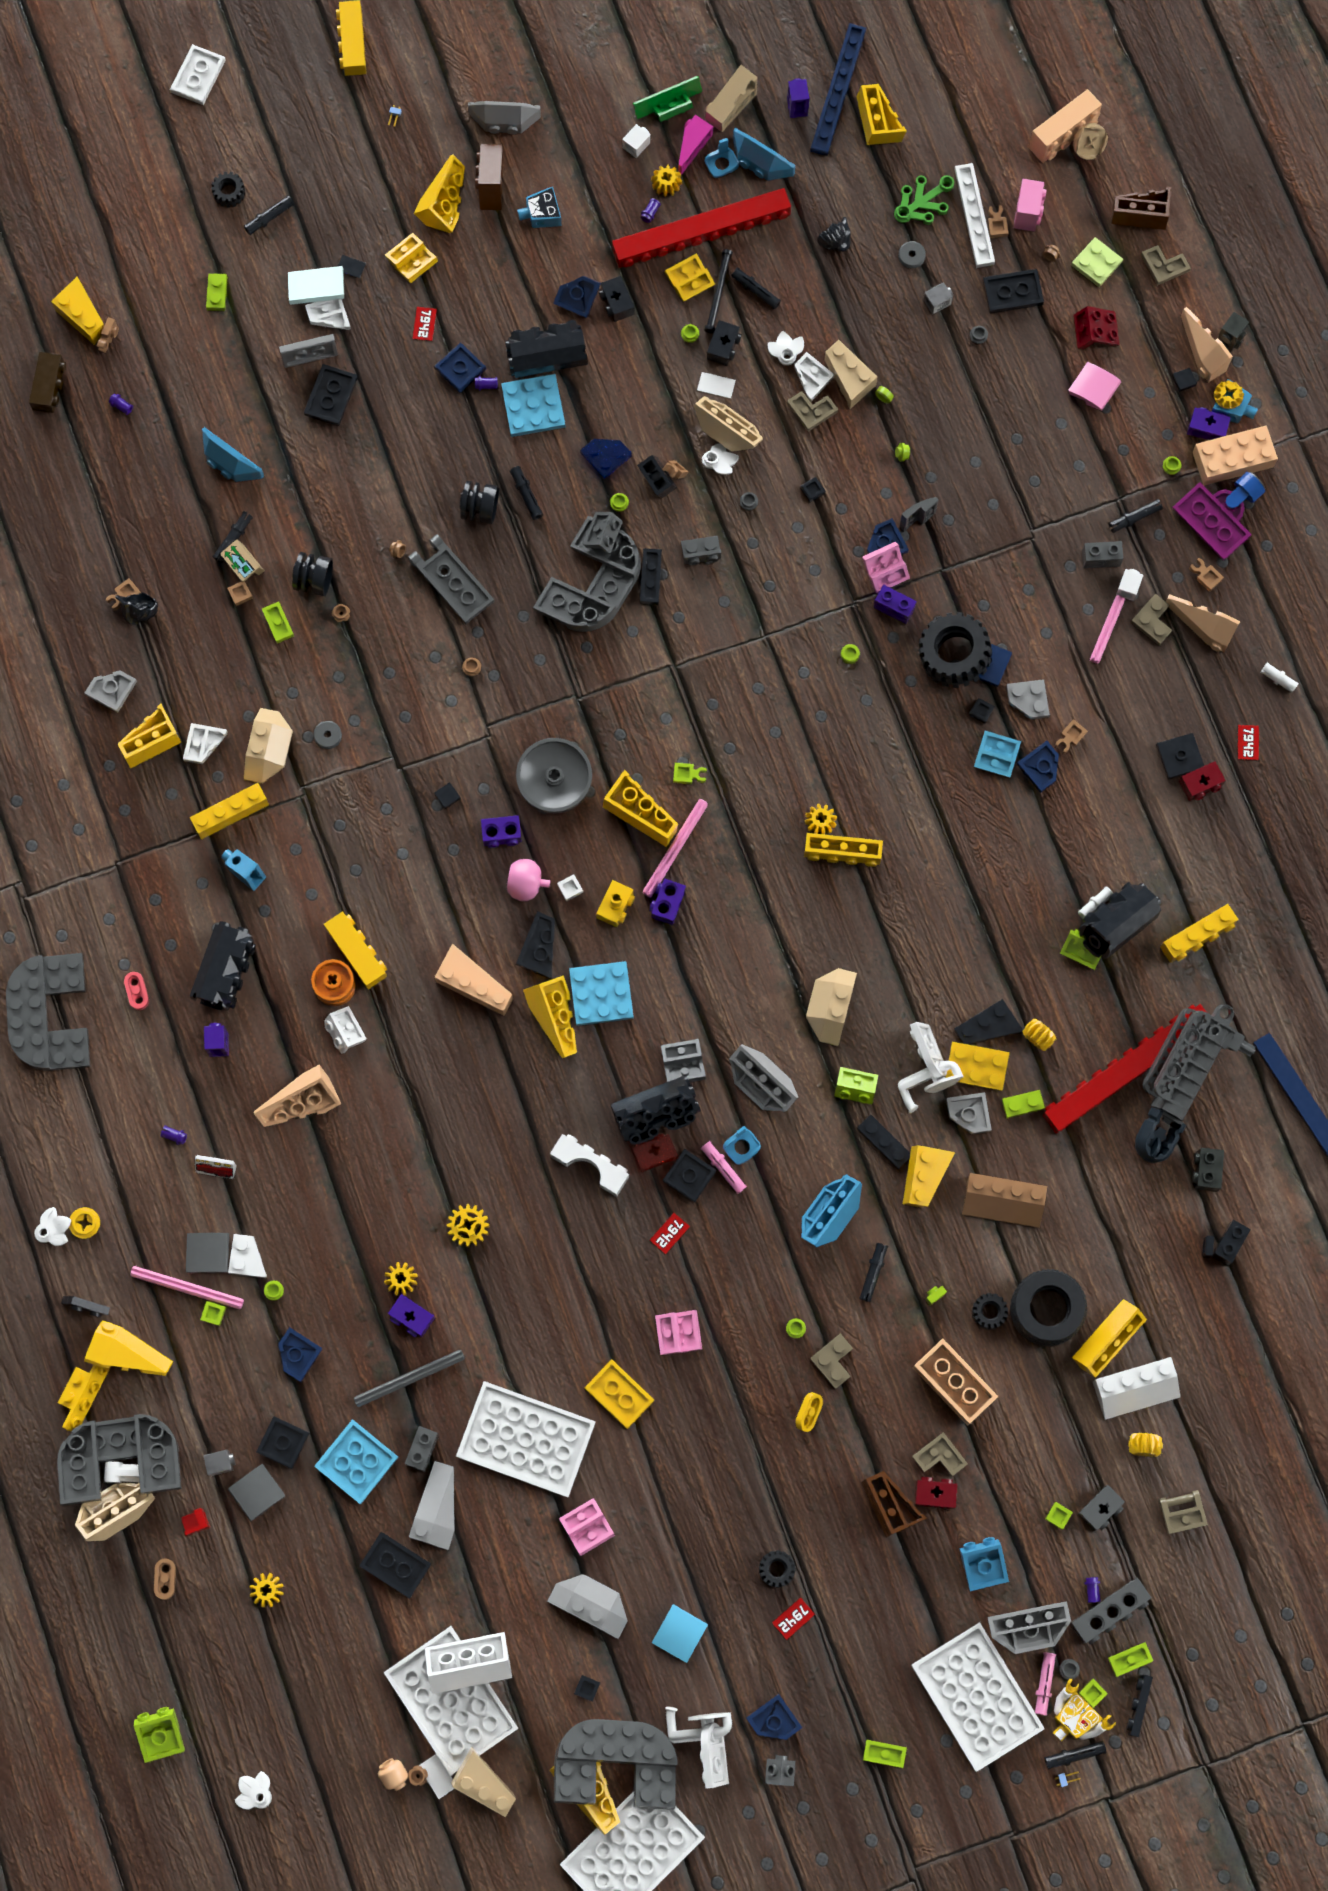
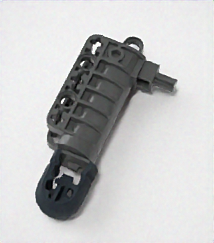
M1220 1004L1215 1008L1212 1015L1204 1011L1185 1008L1177 1017L1143 1081L1144 1091L1155 1097L1150 1105L1152 1107L1148 1113L1149 1118L1144 1120L1135 1139V1149L1143 1160L1150 1163H1158L1166 1160L1171 1155L1180 1139L1179 1134L1183 1133L1186 1127L1181 1121L1185 1118L1221 1049L1226 1050L1227 1048L1235 1052L1240 1051L1249 1057L1254 1054L1255 1046L1244 1041L1245 1036L1229 1026L1234 1016V1010L1231 1006ZM1222 1008H1227L1228 1016L1225 1019H1222L1220 1016ZM1191 1013L1188 1021L1186 1022L1187 1018L1185 1017V1014ZM1178 1029H1182V1032L1177 1039L1175 1035L1176 1031ZM1167 1048H1172V1051L1170 1052V1054H1169V1056H1168V1053H1169V1052L1166 1051V1050H1167ZM1160 1063H1164V1066L1162 1067L1160 1073H1158V1065ZM1149 1082H1154V1089H1150ZM1161 1116L1163 1117V1122L1169 1125L1171 1122H1173L1171 1128H1169L1167 1135H1165L1167 1131L1162 1129L1161 1127H1157V1129L1155 1130L1156 1125L1160 1122Z

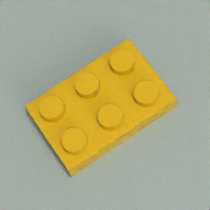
M952 1042L948 1061L955 1062L961 1069L963 1078L958 1082L1003 1090L1010 1052ZM951 1069L947 1071L945 1078L954 1076Z

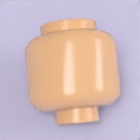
M392 1758L379 1766L378 1777L386 1789L398 1791L406 1785L405 1781L408 1778V1773L401 1761Z

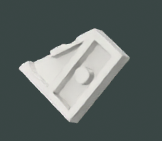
M342 299L318 301L305 305L312 325L346 330L351 329Z
M807 352L794 365L810 402L834 378V374Z
M191 723L183 760L203 764L225 738L228 731L226 729Z
M234 1234L228 1269L229 1274L260 1278L267 1277L253 1236Z

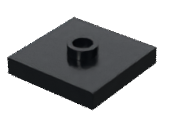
M1193 733L1156 744L1168 780L1186 775L1204 766Z
M684 1149L662 1181L695 1203L717 1170Z
M273 1416L256 1453L293 1469L310 1433Z

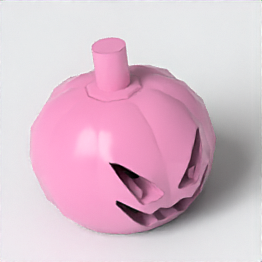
M520 859L511 864L507 892L512 898L519 901H529L537 895L540 887H550V880L541 879L540 867L534 861Z

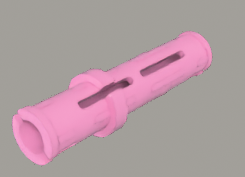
M711 1141L701 1148L711 1160L710 1164L719 1170L737 1194L747 1187L726 1162L725 1156L717 1151Z
M1044 1652L1038 1691L1036 1690L1037 1701L1034 1712L1035 1714L1047 1716L1049 1698L1052 1697L1050 1690L1056 1654Z

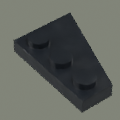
M537 911L515 965L548 979L552 978L555 918Z
M1003 999L954 1028L962 1044L968 1045L1015 1033H1023L1022 1027Z

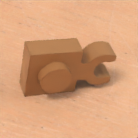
M1001 205L997 213L993 212L992 206L989 207L988 214L991 218H988L987 223L990 238L1008 237L1006 217H1001L1003 212Z
M108 317L101 332L102 336L97 343L98 350L106 353L109 343L118 334L119 328L115 319Z
M676 460L668 461L662 469L675 479L685 478L688 474V471Z
M1198 558L1196 562L1200 567L1196 568L1194 565H1191L1189 569L1192 573L1199 574L1197 580L1210 592L1224 577L1212 565L1206 568L1204 561Z
M130 578L114 589L117 593L116 595L123 597L141 593ZM109 595L106 598L107 603L116 601L112 606L114 611L120 608L121 604L115 598V595Z
M1073 719L1061 733L1064 739H1059L1055 747L1057 748L1060 744L1065 745L1066 748L1063 750V754H1066L1069 751L1070 744L1076 746L1088 731Z

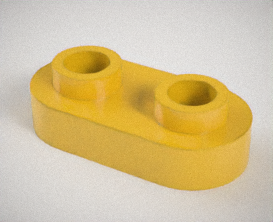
M811 1392L805 1396L796 1417L797 1429L804 1432H809L813 1429L823 1405L821 1395Z

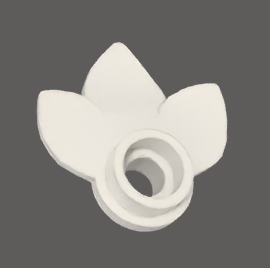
M784 331L779 334L776 342L768 343L769 353L777 357L783 365L793 364L796 356L804 348L803 337L792 340ZM789 355L790 359H785L784 356Z
M719 443L712 446L711 450L703 455L702 463L706 468L714 469L718 474L729 475L732 473L731 466L738 461L739 456L726 452V448Z
M49 1208L40 1218V1224L35 1229V1237L42 1243L50 1242L54 1246H61L68 1242L64 1232L69 1228L72 1220L65 1216H57L56 1208ZM46 1229L47 1234L45 1236H42V1230Z
M262 1771L255 1779L249 1776L240 1777L239 1789L242 1794L235 1799V1803L246 1810L254 1807L263 1809L269 1806L272 1800V1795L269 1791V1777ZM263 1794V1800L259 1802L258 1797Z

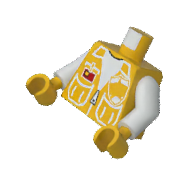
M1069 1679L1066 1687L1056 1697L1054 1707L1055 1720L1060 1726L1053 1734L1062 1742L1068 1734L1074 1739L1080 1738L1085 1740L1097 1737L1106 1730H1111L1116 1725V1722L1112 1725L1108 1724L1107 1720L1111 1715H1107L1103 1719L1077 1693L1079 1683L1076 1687L1070 1686L1072 1679Z

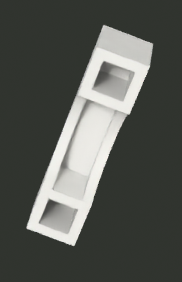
M562 1134L551 1151L550 1157L566 1167L578 1161L593 1164L601 1176L600 1187L617 1197L629 1178V1174L626 1173L628 1170L621 1165L614 1166L610 1163L611 1160L602 1154L599 1157L593 1153L594 1149L584 1144V1146H581L573 1136L568 1134L566 1137Z

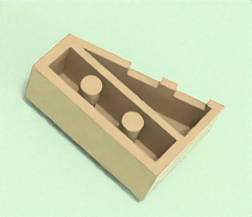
M740 65L714 101L706 107L705 120L723 132L756 96L758 77Z
M840 340L825 352L824 361L829 370L834 374V380L839 385L840 391L851 409L876 386L877 376Z
M471 1747L451 1782L452 1787L506 1817L516 1800L515 1795L479 1756L475 1749Z

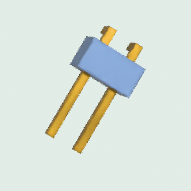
M395 105L390 108L389 113L391 116L388 125H390L392 115L396 116L393 126L396 125L398 116L400 117L402 112L400 107L395 108Z
M1079 1771L1067 1775L1065 1773L1059 1774L1055 1778V1780L1059 1779L1060 1784H1057V1786L1061 1785V1787H1064L1069 1782L1080 1780L1081 1778L1070 1781L1066 1780V1776L1077 1774Z

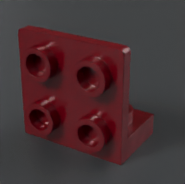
M1086 306L1073 315L1078 349L1084 350L1093 343L1111 346L1120 345L1115 311Z

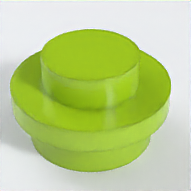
M692 324L684 326L681 330L682 339L689 343L695 342L699 338V329Z
M899 443L895 449V456L900 462L908 460L910 457V447L904 443Z
M1168 457L1163 462V470L1167 474L1175 475L1181 469V462L1177 457Z
M617 493L611 497L610 505L613 510L621 512L628 507L629 500L626 495Z
M270 1281L264 1287V1294L269 1300H278L284 1293V1288L278 1281Z
M795 1318L787 1323L786 1331L790 1337L800 1338L805 1334L806 1326L802 1320Z

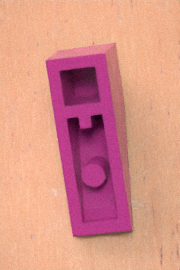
M697 115L692 120L689 119L684 126L685 130L678 172L681 175L713 135V126Z

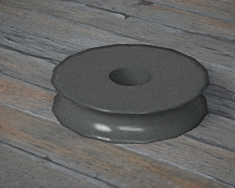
M909 241L900 247L898 258L903 266L917 268L923 264L926 251L920 243ZM909 253H914L915 256L911 257Z
M323 721L314 729L313 736L315 742L323 749L335 748L342 740L341 729L333 721ZM330 732L331 736L326 738L324 736L325 733Z

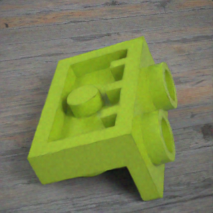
M1077 929L1075 931L1071 930L1060 954L1095 970L1101 957H1094L1084 947L1082 943L1085 940L1084 936L1080 937Z
M840 1067L834 1096L872 1104L878 1075Z

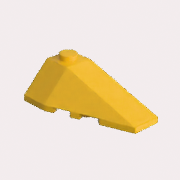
M564 975L524 989L523 992L530 1010L560 1056L565 1058L577 1053L575 1032L571 1028L570 1018L573 1016L568 1006V1001L571 1000L570 992Z
M103 1320L94 1333L84 1359L85 1362L109 1369L110 1366L122 1367L121 1370L124 1371L132 1368L139 1369L141 1373L166 1376L173 1364L172 1360L130 1332Z
M596 1762V1803L594 1805H577L601 1833L605 1835L619 1824L620 1820L613 1799L610 1797L607 1788L608 1784L600 1767L601 1763ZM554 1767L550 1769V1772L552 1773L553 1776H554Z

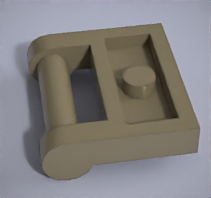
M1198 1490L1192 1491L1191 1494L1159 1499L1168 1534L1208 1525ZM1192 1501L1195 1503L1193 1508L1169 1512L1168 1507Z

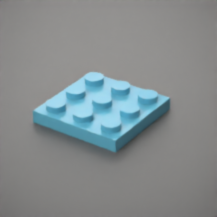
M556 374L501 383L511 437L565 428Z
M626 961L569 968L576 1026L634 1019Z
M352 1419L314 1467L359 1504H362L399 1457Z

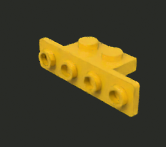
M93 1365L90 1373L80 1368H75L58 1401L59 1404L71 1409L62 1426L64 1429L71 1432L83 1423L109 1372L108 1368Z

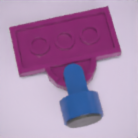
M1245 472L1234 482L1236 487L1234 491L1224 489L1216 492L1214 495L1199 482L1172 507L1223 561L1251 537V533L1239 522L1243 517L1245 509L1243 501L1246 499L1254 503L1265 493V486L1252 472Z

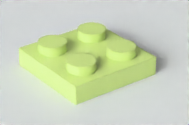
M1095 237L1076 257L1071 266L1100 287L1122 263L1123 258Z

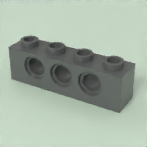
M1138 1577L1134 1578L1073 1620L1070 1625L1083 1644L1089 1642L1091 1645L1100 1639L1098 1636L1103 1631L1108 1633L1116 1628L1115 1623L1120 1619L1124 1622L1132 1617L1131 1612L1136 1608L1140 1611L1148 1606V1600L1151 1599V1596ZM1126 1595L1133 1599V1604L1130 1607L1125 1606L1123 1603ZM1110 1606L1116 1609L1117 1614L1114 1618H1110L1107 1615V1609ZM1093 1618H1097L1100 1621V1627L1097 1630L1093 1629L1090 1625V1621Z

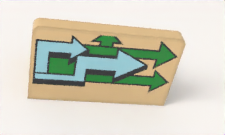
M235 540L221 552V556L243 582L252 574L260 575L265 571L239 540Z

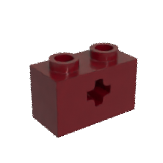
M1216 761L1181 776L1179 783L1189 801L1193 799L1198 801L1204 798L1208 792L1216 793L1220 791L1226 780Z
M921 1477V1480L916 1481L914 1505L955 1509L958 1484L953 1483L951 1479H941V1482H935L931 1477ZM935 1487H937L938 1491L941 1492V1494L938 1495L937 1498H935V1495L931 1493V1491H933Z

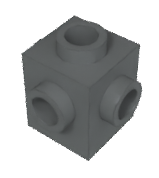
M775 1755V1759H767L765 1784L794 1786L796 1761L787 1760L788 1756Z

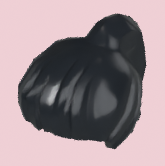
M843 217L838 224L832 223L826 231L819 234L817 241L821 247L829 250L836 249L842 252L849 249L851 233L846 217Z
M144 592L127 597L115 595V598L121 604L122 615L129 624L136 625L141 621H147L158 612V602L155 598Z

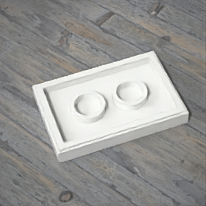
M192 44L170 88V92L204 105L226 61L225 57Z

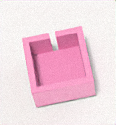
M1022 179L1013 228L1035 232L1036 225H1040L1046 196V189H1043L1044 182Z

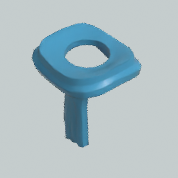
M727 138L719 140V149L708 154L704 160L714 178L722 177L739 167L736 155L728 147ZM718 158H726L729 161V166L724 170L718 169L715 166Z
M745 1126L737 1130L723 1144L724 1151L737 1165L751 1159L761 1148L760 1142ZM746 1140L749 1143L750 1149L746 1154L741 1155L736 1152L735 1143L737 1141Z

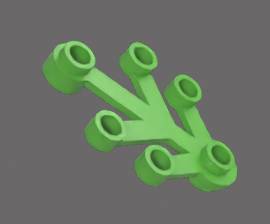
M948 175L943 176L940 179L939 185L923 196L927 179L925 176H918L915 182L917 186L915 201L909 206L908 201L912 195V188L909 185L903 186L901 189V205L894 211L895 219L900 223H906L910 219L921 220L924 224L930 225L934 221V215L931 212L923 214L914 211L920 208L937 211L940 215L947 214L949 207L946 203H933L929 201L943 191H951L954 187V179ZM923 180L924 183L920 184L918 181ZM940 207H945L946 210L942 211Z

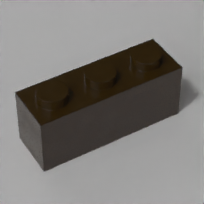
M39 352L29 399L32 410L54 413L55 407H58V391L62 389L63 385L61 377L62 373H65L66 362H64L62 355Z

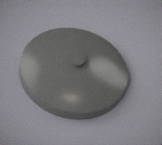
M547 738L532 744L522 754L517 765L516 780L522 797L532 807L546 813H562L575 808L585 799L592 783V768L587 755L579 746L565 739Z

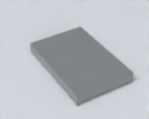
M333 334L279 347L285 368L338 355Z

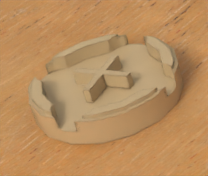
M1089 123L1083 126L1074 138L1073 147L1075 153L1085 160L1096 158V155L1101 154L1107 145L1108 136L1105 129L1096 123Z

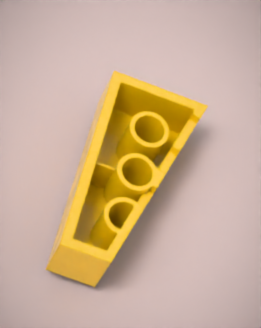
M624 770L605 796L603 808L667 847L677 833L678 823L662 807H659L654 802V799L647 795L641 789V786Z

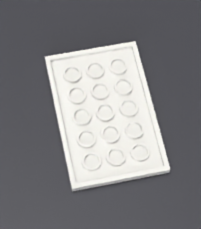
M484 1381L456 1457L569 1497L596 1422Z
M980 1622L911 1665L975 1772L1045 1729Z
M452 1626L384 1672L450 1776L459 1770L471 1747L480 1756L519 1729L489 1683L432 1694L427 1672L425 1648L461 1641Z
M633 1791L616 1808L620 1823L605 1835L596 1828L560 1865L584 1891H652L705 1837L676 1806L674 1810L635 1808Z

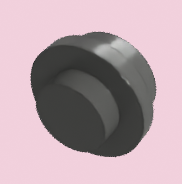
M975 326L970 331V339L976 344H982L988 338V331L983 326Z
M752 492L744 493L740 498L741 507L748 511L754 510L758 505V497Z
M1067 1659L1060 1664L1059 1671L1063 1678L1067 1680L1075 1679L1079 1675L1080 1667L1075 1660Z

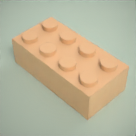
M1087 89L1032 131L1029 149L1042 163L1046 160H1052L1059 150H1065L1070 145L1077 132L1083 126L1089 123H1098L1097 120L1102 104Z
M1267 425L1198 443L1192 452L1203 485L1239 477L1245 472L1254 473L1273 468L1278 460Z
M941 1339L913 1366V1369L967 1426L998 1397L944 1339Z

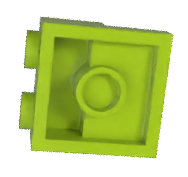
M163 1707L158 1709L156 1714L149 1715L147 1712L142 1713L134 1720V1729L145 1763L185 1751L174 1708L169 1710V1707Z

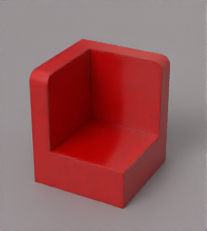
M203 1508L196 1509L193 1513L181 1518L185 1529V1536H191L210 1528Z

